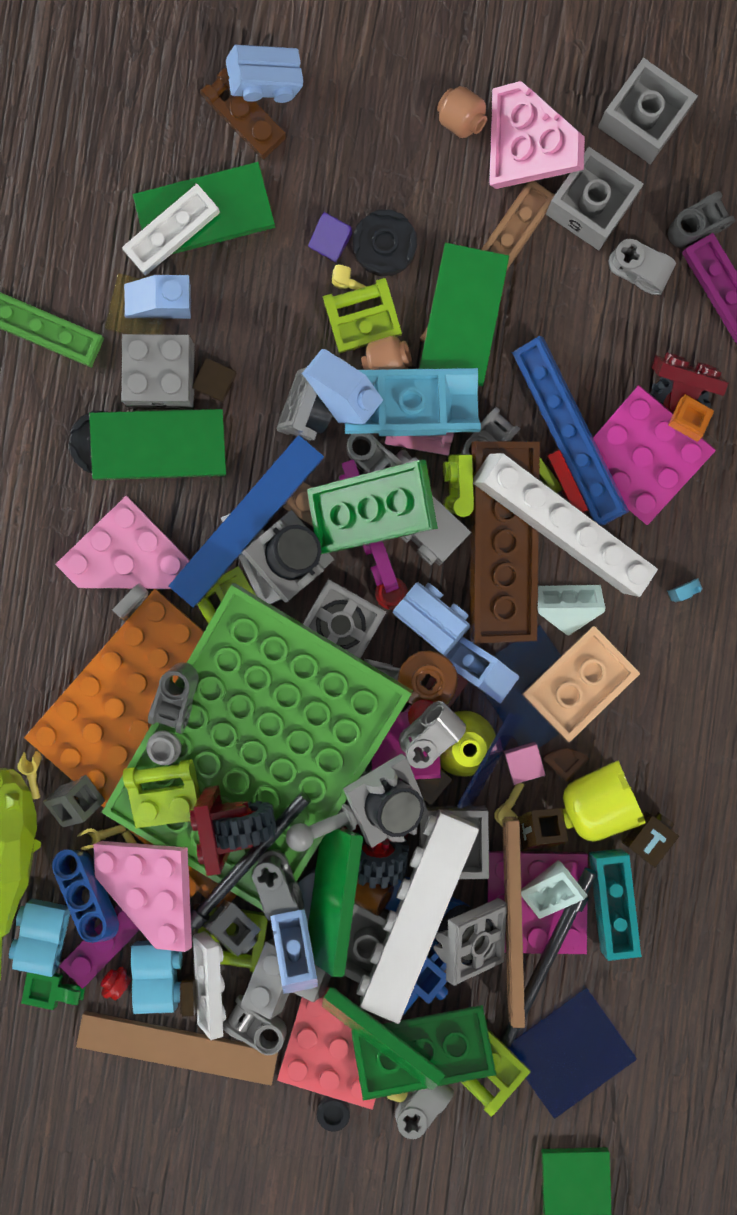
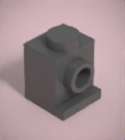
M84 775L79 780L60 785L43 803L63 828L85 822L105 802V799L88 776Z
M226 900L219 905L209 920L202 926L236 956H239L241 952L243 954L247 953L257 942L256 935L261 930L236 905ZM231 923H234L236 931L234 934L228 935L226 929Z

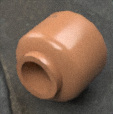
M459 86L455 89L447 90L438 103L437 111L439 112L440 123L459 138H467L473 133L478 134L486 124L485 101L467 87Z
M389 336L368 343L366 356L361 358L364 370L408 369V367L412 366L411 353L406 341L401 342L396 336Z

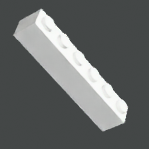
M489 454L474 476V485L620 592L640 597L658 569L505 454Z
M438 809L436 816L430 814L423 830V834L427 835L423 848L416 847L410 861V866L414 867L410 879L404 878L399 887L396 898L401 901L397 911L390 910L383 927V930L387 931L383 944L377 942L372 952L370 962L374 966L370 976L364 974L356 994L361 996L360 1008L397 1024L400 1023L478 834L479 828L476 824L441 809Z

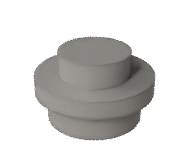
M158 731L147 742V754L156 764H172L181 754L180 740L172 732Z

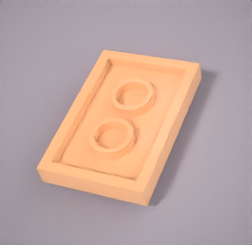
M592 626L522 695L567 742H570L640 673L595 626Z

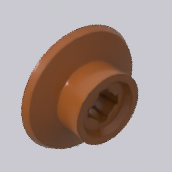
M421 651L413 654L403 663L398 674V682L413 690L407 701L411 706L423 699L433 702L443 701L447 704L457 690L458 676L454 665L446 656L435 651ZM425 674L436 678V682L431 686V689H427L420 684Z

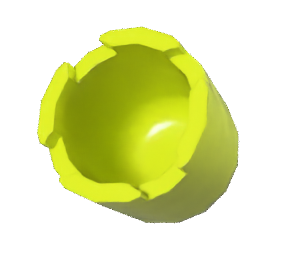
M615 761L574 780L564 790L563 801L565 809H563L565 825L567 829L574 827L578 835L587 841H599L646 823L619 761Z

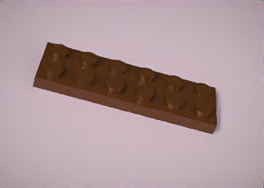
M472 442L473 478L489 454H505L539 480L540 442ZM473 484L470 642L537 641L539 532Z

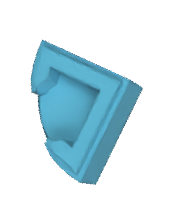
M697 578L667 592L671 601L680 602L692 597L693 594L701 592L703 588Z

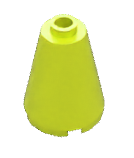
M471 711L454 712L466 724V731L457 743L450 746L440 755L441 768L456 776H472L483 771L493 760L497 747L496 735L490 723L481 715ZM468 743H472V749L464 753V746Z

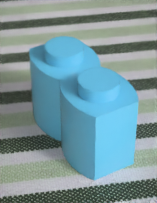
M31 899L26 902L25 906L20 907L16 919V926H20L19 938L13 940L9 951V959H13L12 969L52 977L58 971L70 917L67 905Z
M136 941L131 946L132 1005L134 1014L172 1013L177 1009L178 1003H180L181 983L178 982L177 969L182 968V952L155 949L149 941Z

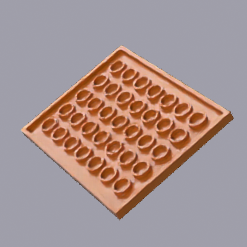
M154 589L24 738L72 781L79 780L82 776L87 775L105 799V802L101 805L104 808L120 781L123 770L128 767L151 726L148 723V715L161 677L175 664L187 663L204 630L162 593ZM173 675L174 683L177 681L179 676ZM129 830L144 844L154 845L149 841L145 840L144 838H142L141 836ZM189 866V875L200 885L198 892L206 898L218 883ZM229 891L216 907H219L224 900L231 902L237 895Z

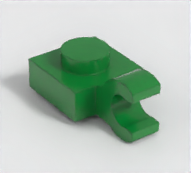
M27 972L21 1004L54 1010L58 1005V1001L70 1005H78L79 1000H84L86 986L82 989L78 984H62V973L56 972L52 977Z

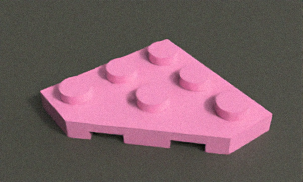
M522 81L493 88L490 186L498 189L584 170L585 136Z
M125 496L55 565L78 588L132 589L137 584H141L145 589H171L168 585L190 560L129 497Z
M100 841L93 844L95 878L154 948L186 952L191 949L188 847Z

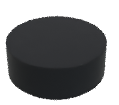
M325 1096L319 1102L317 1120L322 1128L327 1131L336 1132L342 1130L348 1124L350 1119V1106L348 1102Z

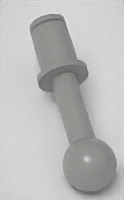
M343 804L339 814L310 826L303 823L292 825L287 831L286 842L292 850L302 852L311 847L314 839L344 826L352 831L356 828L358 822L351 806Z

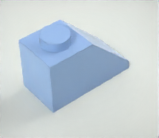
M153 275L124 284L125 318L191 319L189 275Z
M321 349L302 372L338 423L365 424L383 401L365 374L326 349Z
M464 637L457 642L446 656L460 676L500 704L519 679V676L501 661Z

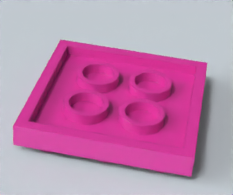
M638 385L594 435L593 439L628 510L648 525L710 458L716 449L703 438L696 442L668 426L673 412L642 386Z
M489 851L487 903L498 898L505 902L503 851ZM520 851L521 889L557 860L566 867L578 882L584 868H588V854L586 852ZM521 896L523 953L542 954L564 908L539 919ZM587 903L583 911L578 912L558 954H587ZM505 934V950H504V953H506V934Z

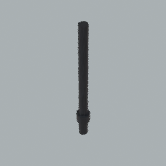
M301 792L275 820L276 836L269 838L270 840L267 842H260V845L251 847L200 904H195L190 909L191 933L196 928L200 929L209 920V913L309 805L311 799L305 793Z
M587 867L584 868L577 882L586 894L597 875L594 870ZM587 896L584 900L564 908L524 989L525 1018L578 912L583 911L588 901ZM508 1022L500 1041L505 1046L511 1047L520 1028H513L510 1022Z

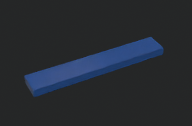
M536 337L512 352L558 449L565 459L594 522L603 526L628 513L629 510L544 337Z
M298 435L168 587L195 608L320 464L324 456Z

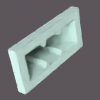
M601 585L538 586V613L567 636L605 612Z
M559 860L521 889L522 898L539 919L582 901L587 896Z

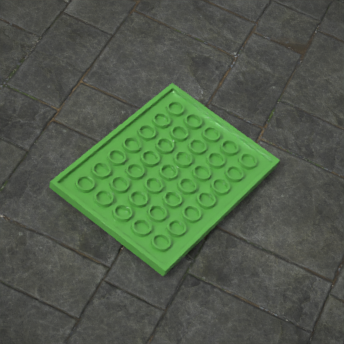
M233 583L187 661L188 664L197 670L199 678L192 702L191 715L182 734L176 733L175 728L158 722L154 725L151 724L127 768L136 767L138 770L178 765L181 760L192 759L200 796L205 787L219 785L222 803L242 801L251 803L256 801H262V803L269 802V804H272L275 820L301 792L305 793L311 799V802L268 849H276L286 855L295 881H297L325 835L314 839L309 849L298 852L292 850L286 842L288 829L298 823L310 826L339 813L342 805L347 800L343 788L360 779L413 690ZM178 677L175 685L185 688L184 680ZM169 731L180 740L181 754L172 764L159 765L148 756L147 742L154 733ZM122 775L101 813L154 845L188 847V866L206 876L204 864L200 865L197 858V844L200 843L198 831H193L191 821L135 829L128 790L124 785ZM181 778L141 783L142 790L184 785ZM250 848L230 852L221 874L206 877L219 883ZM257 861L230 891L263 911L261 900L252 878L254 868L258 865Z

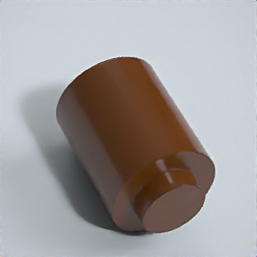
M358 878L354 903L375 916H379L388 905L394 891V886L388 883L387 888L381 889V884H376L375 888H369L370 883L368 882L364 886L358 884Z

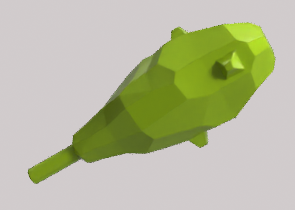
M0 768V981L2 938L10 932L19 901L28 887L33 853L41 847V841L34 839L37 831V814L31 791L22 776L17 771L8 768Z

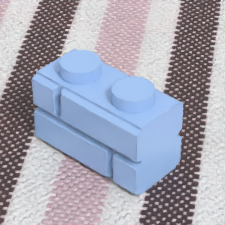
M235 44L227 56L226 66L228 76L230 77L229 85L232 96H243L245 101L250 102L260 100L262 97L274 98L275 102L285 103L291 101L303 87V76L297 48Z
M417 582L394 608L392 613L438 652L447 656L470 628L469 623L465 621L469 615L454 603L449 608L440 600L443 594L430 583H427L424 587Z
M305 910L270 916L283 994L318 987Z

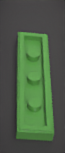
M0 292L1 330L92 368L104 341L102 335Z

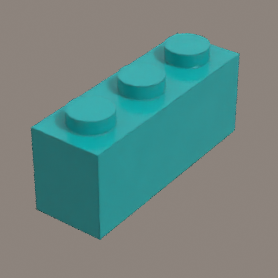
M623 849L589 852L590 867L597 873L592 884L600 951L607 961L641 957L630 855Z

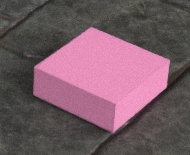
M535 742L503 751L514 785L545 776L539 750Z

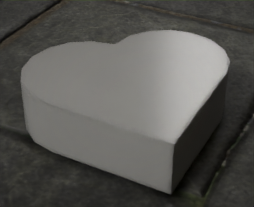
M137 584L112 611L123 621H127L147 598L148 590L141 584Z

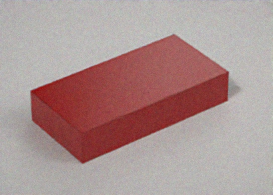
M558 450L548 455L547 461L555 478L561 485L566 501L582 513L587 512L588 508L561 451Z

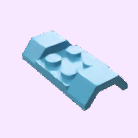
M478 368L359 370L368 377L383 401L365 424L345 423V434L379 433V436L446 435L447 432L481 431V423L478 417Z

